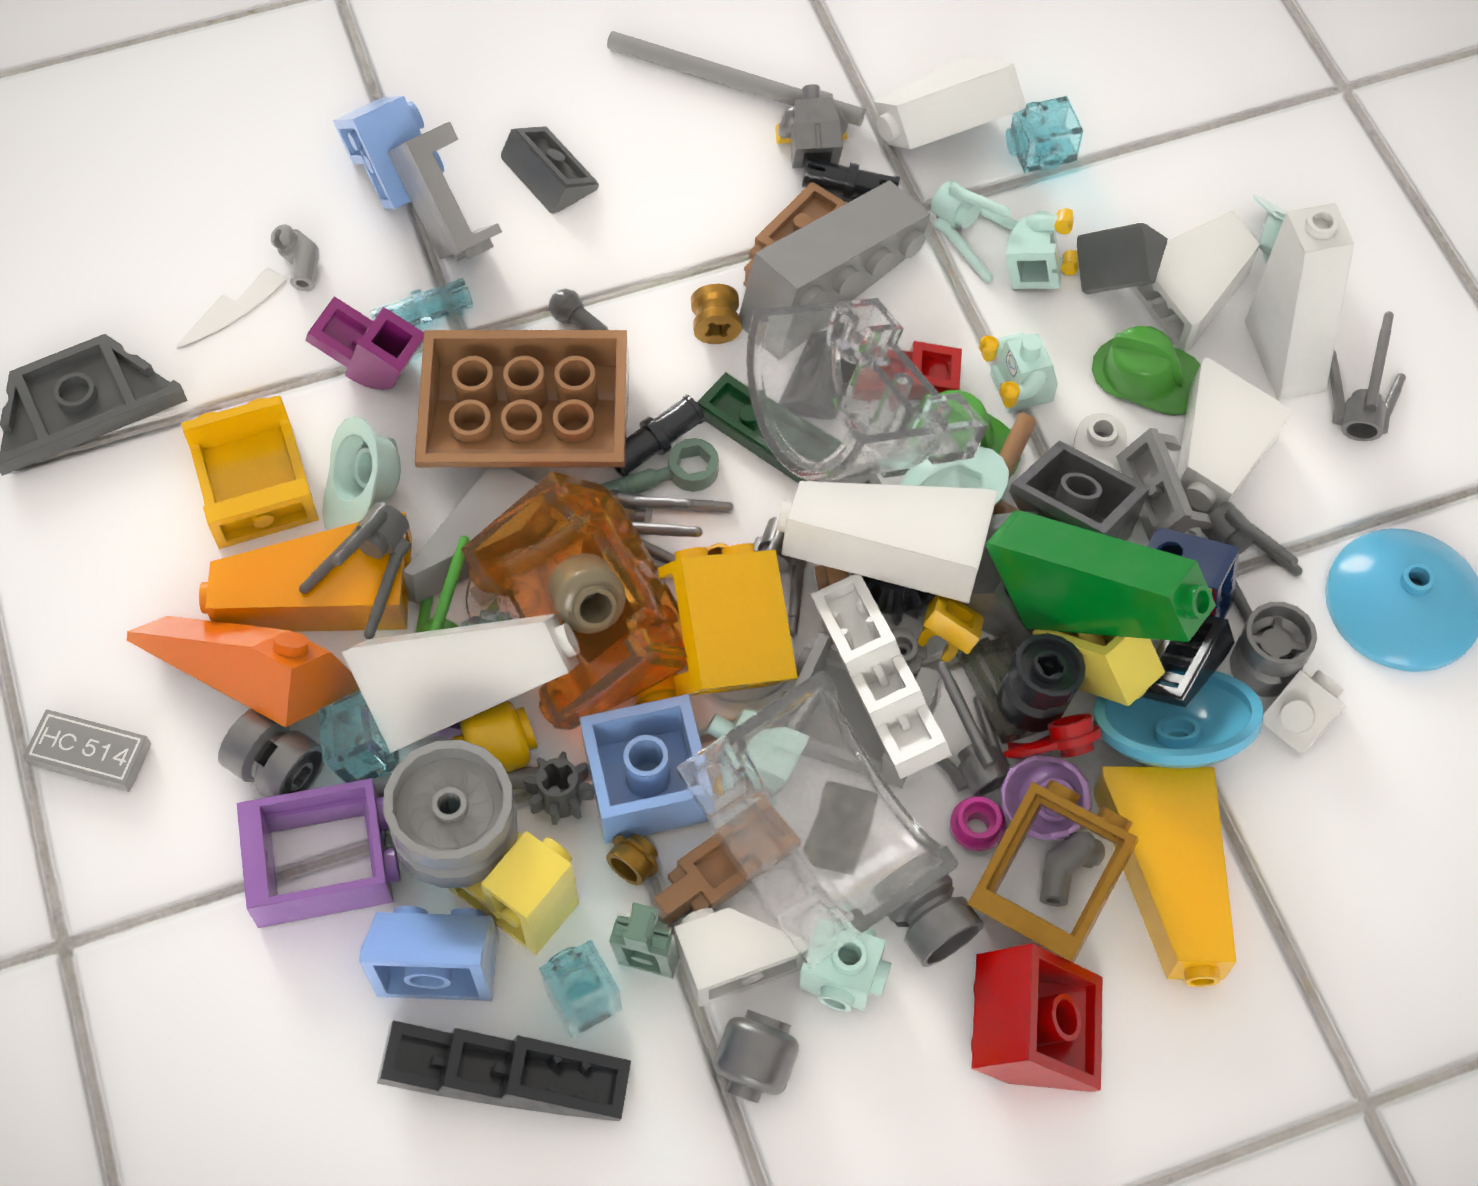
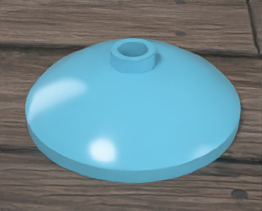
M1397 528L1369 532L1347 544L1338 554L1329 570L1325 586V597L1333 624L1341 636L1355 650L1378 664L1411 672L1439 669L1465 655L1478 638V576L1462 555L1448 544L1431 535ZM1409 578L1416 579L1423 586L1415 585Z
M1176 669L1170 670L1171 673L1185 675L1186 673ZM1215 671L1186 708L1143 697L1135 700L1128 707L1098 696L1094 705V724L1100 726L1101 738L1108 745L1132 760L1164 768H1197L1225 761L1252 744L1260 734L1263 726V705L1258 695L1248 685L1230 675ZM1164 681L1160 682L1161 685L1178 688L1179 686Z

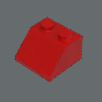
M1033 943L976 954V972L973 985L974 1017L973 1036L971 1039V1069L1007 1084L1086 1092L1101 1091L1103 977Z

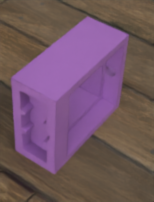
M372 778L236 803L246 909L258 928L394 903L391 883L401 881L399 860L396 849H387L385 831L389 830L383 814L384 797H379ZM365 815L372 869L371 878L278 895L272 832Z

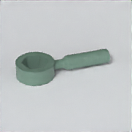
M697 438L684 439L670 450L668 467L658 470L649 468L611 480L610 482L595 485L597 497L602 505L606 503L607 496L611 490L637 494L656 488L660 482L671 479L682 490L691 492L702 491L710 487L717 479L719 472L718 453L713 445L705 440ZM700 456L708 464L706 471L688 474L680 467L682 459Z

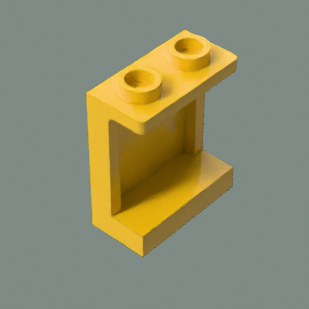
M281 396L254 399L245 405L224 411L204 413L195 419L181 424L191 451L205 503L203 510L206 521L218 549L319 520L293 429Z
M743 543L722 548V554L708 555L706 547H693L674 552V561L658 567L659 579H674L688 665L687 672L673 676L676 696L685 694L696 696L771 687L798 678L776 550L755 551L753 543Z

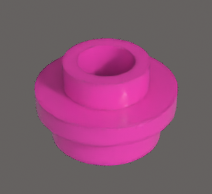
M970 797L964 799L956 805L951 814V834L956 842L965 849L975 852L987 851L997 846L1004 836L1006 830L1005 815L1001 808L988 798ZM974 819L981 820L985 823L987 830L982 833L973 832L967 823Z

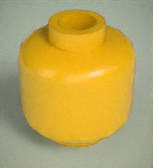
M508 700L460 721L462 734L452 737V740H463L485 748L503 764L506 773L526 767L531 760L530 751L538 748L524 706L515 709L514 705Z

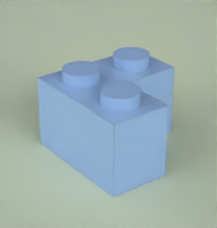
M404 95L382 97L332 120L352 163L364 165L383 208L396 209L411 202L387 152L422 134L420 129L424 128V122L417 106L412 101L407 103ZM436 151L433 154L443 173L445 171L444 165Z

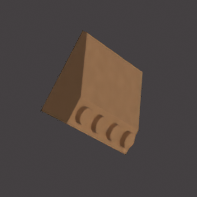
M424 330L414 461L416 468L625 467L629 407L627 330Z

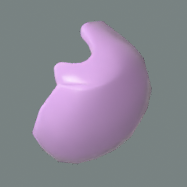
M1046 755L1029 756L1010 768L1001 787L1002 811L1011 822L1032 781L1046 788L1051 779L1080 794L1081 796L1076 805L1090 812L1092 807L1090 782L1075 764L1062 758ZM1042 806L1027 836L1053 841L1066 839L1068 835L1074 834L1082 826Z

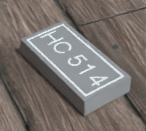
M46 709L23 758L31 766L130 792L150 749L151 742L145 735Z

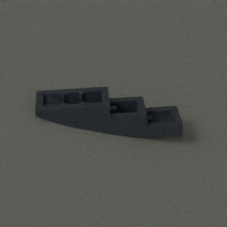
M393 1020L389 1025L377 1084L495 1106L620 1121L622 1119L631 1060L517 1035L513 1040L459 1028H454L449 1033Z

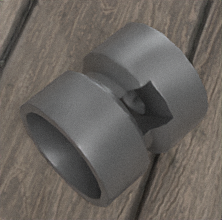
M1268 602L1258 606L1250 614L1233 648L1229 660L1233 677L1248 685L1260 697H1276L1280 695L1296 674L1303 670L1304 665L1314 651L1317 633L1316 626L1309 615L1298 606L1286 602Z
M248 709L229 728L218 751V762L222 767L244 782L254 781L257 791L266 797L309 790L321 773L326 759V751L322 745L301 731H290V726L284 727L252 709Z
M936 857L922 860L904 870L892 879L877 896V902L897 927H909L904 941L923 967L935 965L956 953L968 944L982 930L984 925L975 910L967 905L968 901L965 897H951L955 889L952 886L953 879Z

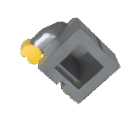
M805 85L802 87L803 99H795L794 107L787 109L781 122L776 125V143H791L792 169L807 167L808 157L839 165L843 149L842 141L848 139V122L840 107L834 104L833 98H821L819 85Z

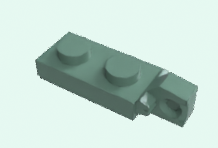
M633 902L630 918L617 916L609 939L618 964L673 979L680 956L674 935L671 934V929H668L665 923L658 921L660 910Z

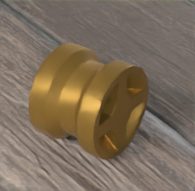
M717 283L702 286L693 292L690 297L691 311L696 316L693 320V332L698 340L708 344H723L734 340L742 332V322L740 315L736 312L739 308V295L735 288Z

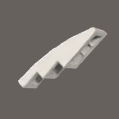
M853 574L810 594L900 779L952 756L947 741L931 714L921 689L904 660L896 639L862 576Z

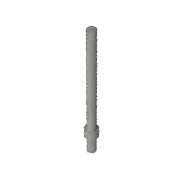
M611 31L607 39L608 49L791 106L795 105V99H803L802 89L619 32ZM821 90V98H833L832 93ZM833 99L834 104L840 107L849 124L859 127L862 125L866 112L865 108Z

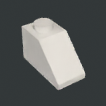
M729 907L714 912L712 908L697 910L684 917L682 924L674 926L678 953L698 1008L801 971L808 951L804 940Z

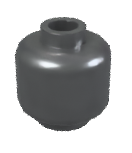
M747 1009L745 1018L733 1017L730 1019L725 1027L713 1062V1067L718 1075L729 1080L725 1091L755 1103H759L762 1092L770 1095H778L784 1092L799 1052L798 1041L789 1034L792 1025Z

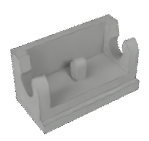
M1149 428L1116 456L1124 475L1150 488L1139 514L1149 541L1155 530L1160 528L1196 536V533L1189 529L1194 527L1210 529L1212 528L1211 520L1208 514L1195 512L1191 509L1168 452V449L1170 451H1179L1181 449L1177 438L1173 435L1159 433L1158 429Z

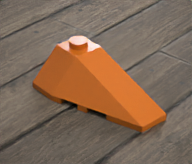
M165 616L127 631L126 641L284 727H288L361 692L352 672L333 653L309 641L305 635L298 632L175 616Z

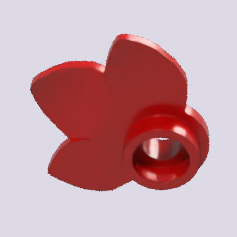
M1091 714L1070 715L1050 722L1047 725L1049 735L1030 743L1008 742V750L1004 751L1003 754L1004 757L1018 759L1060 750L1061 757H1075L1094 750L1093 742L1102 737L1100 726L1093 724Z

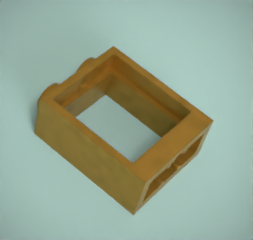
M1050 779L1046 788L1032 781L967 905L1063 958L1075 962L1139 840L1137 836L1128 832L1133 823L1123 816L1105 807H1101L1098 814L1095 815L1076 805L1081 795L1066 786ZM1042 806L1117 845L1071 934L996 894Z

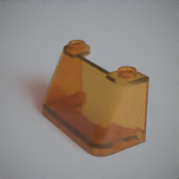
M552 471L461 548L470 566L469 574L475 585L486 593L492 592L500 596L509 597L520 618L556 614L561 625L564 624L550 601L548 586L551 574L557 565L569 556L580 553L595 554L609 562L623 583L626 602L624 611L617 622L605 631L594 634L578 633L572 629L580 648V653L576 655L579 664L569 673L541 685L539 689L540 711L555 729H576L580 726L579 717L609 711L688 667L677 601L665 580L659 579L658 568L623 506L604 486Z

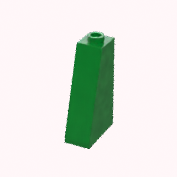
M1013 511L985 544L1026 629L1189 642L1216 606L1211 590L1196 560L1028 512Z

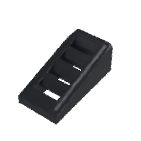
M1208 616L1189 642L1161 640L1156 653L1165 673L1147 689L1142 697L1186 708L1225 660L1235 643L1228 619ZM1191 645L1200 646V648H1191ZM1181 657L1191 658L1193 661L1181 660ZM1176 669L1186 673L1185 675L1171 673L1170 670ZM1164 681L1179 686L1178 688L1161 685L1160 682Z

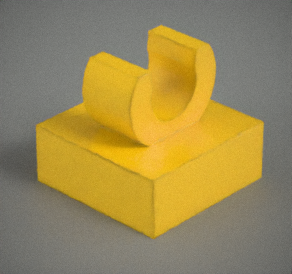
M935 595L928 604L918 644L924 647L931 637L940 636L948 642L942 651L941 660L944 662L952 660L956 656L958 649L968 655L980 640L984 617L958 600Z

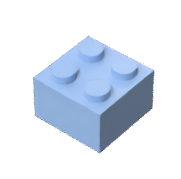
M689 694L579 717L583 746L605 844L612 843L613 838L617 835H622L627 839L632 834L644 836L714 820V794Z

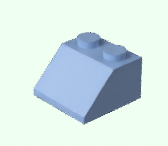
M399 906L394 908L393 912H376L361 947L359 962L377 997L492 1001L498 932L493 916H485V913L478 909L456 908L451 911V914H428L427 910L420 907Z

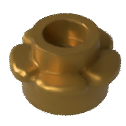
M632 834L627 839L622 835H617L613 838L612 843L614 847L607 854L606 860L618 876L630 884L639 886L647 877H653L654 874H657L659 867L655 859L658 856V852L646 838L638 834Z

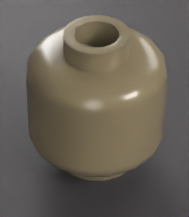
M587 553L569 556L559 563L551 574L548 586L550 601L563 623H567L574 631L586 634L605 631L615 624L623 613L626 602L624 585L609 562L603 558Z

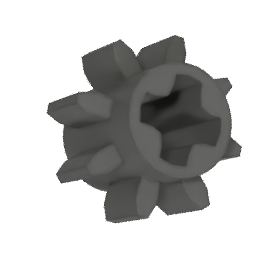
M564 751L561 752L559 758H553L548 761L541 757L537 758L538 771L536 777H524L526 791L535 794L529 800L532 814L539 813L544 809L551 816L552 825H557L560 818L571 815L578 820L582 818L580 810L581 801L594 799L593 785L584 782L589 776L586 762L574 766L568 761Z

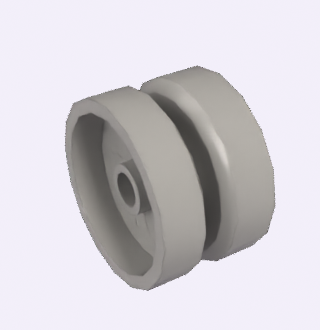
M463 740L435 741L415 749L394 767L384 788L383 814L390 830L393 844L402 865L420 881L440 888L472 886L483 881L517 841V810L511 781L503 764L481 746Z

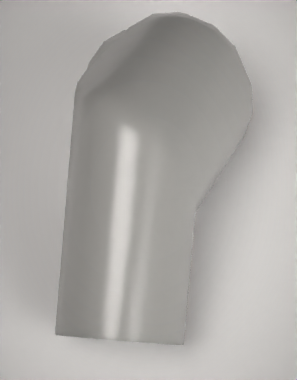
M287 224L277 226L271 233L270 242L273 247L278 249V253L293 265L290 279L291 286L300 291L312 290L315 286L319 248L301 231L292 229Z
M1075 832L1048 851L1044 862L1040 901L1050 906L1060 907L1067 905L1071 874L1082 866L1092 868L1093 866L1100 865L1105 857L1104 844L1094 838L1090 832Z

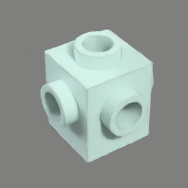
M819 917L800 971L799 989L819 995L818 1000L832 1009L849 1012L854 1007L865 1011L870 993L882 996L892 963L882 960L886 940L876 937V932L863 924L845 922L844 925H840Z

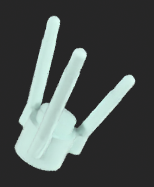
M949 180L938 189L931 202L930 211L939 217L934 224V228L950 239L985 282H991L993 279L992 274L955 228L959 226L964 229L970 227L979 214L1010 230L1014 229L1018 221L1008 217L1011 212L1008 207L971 192L953 180Z

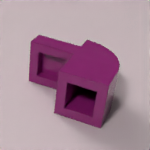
M334 296L308 331L305 341L347 367L348 369L345 374L347 378L372 389L387 390L396 384L421 348L424 332L384 306L376 318L371 320Z

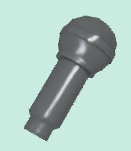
M567 288L559 289L552 294L549 300V311L556 320L569 324L572 323L580 330H608L605 324L584 308L578 293L574 290Z

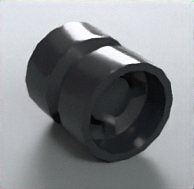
M1050 633L1034 634L1024 640L1017 649L997 689V704L999 711L1005 719L1020 730L1034 733L1047 731V725L1050 722L1062 718L1085 679L1086 665L1080 651L1067 639Z

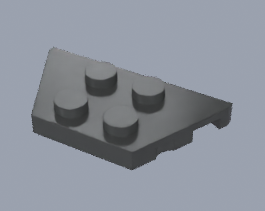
M102 334L9 371L6 386L8 401L2 408L0 427L3 430L0 448V473L2 476L186 402L188 400L181 384L174 379L169 382L154 372L152 365L138 355L127 353L122 344L107 334Z

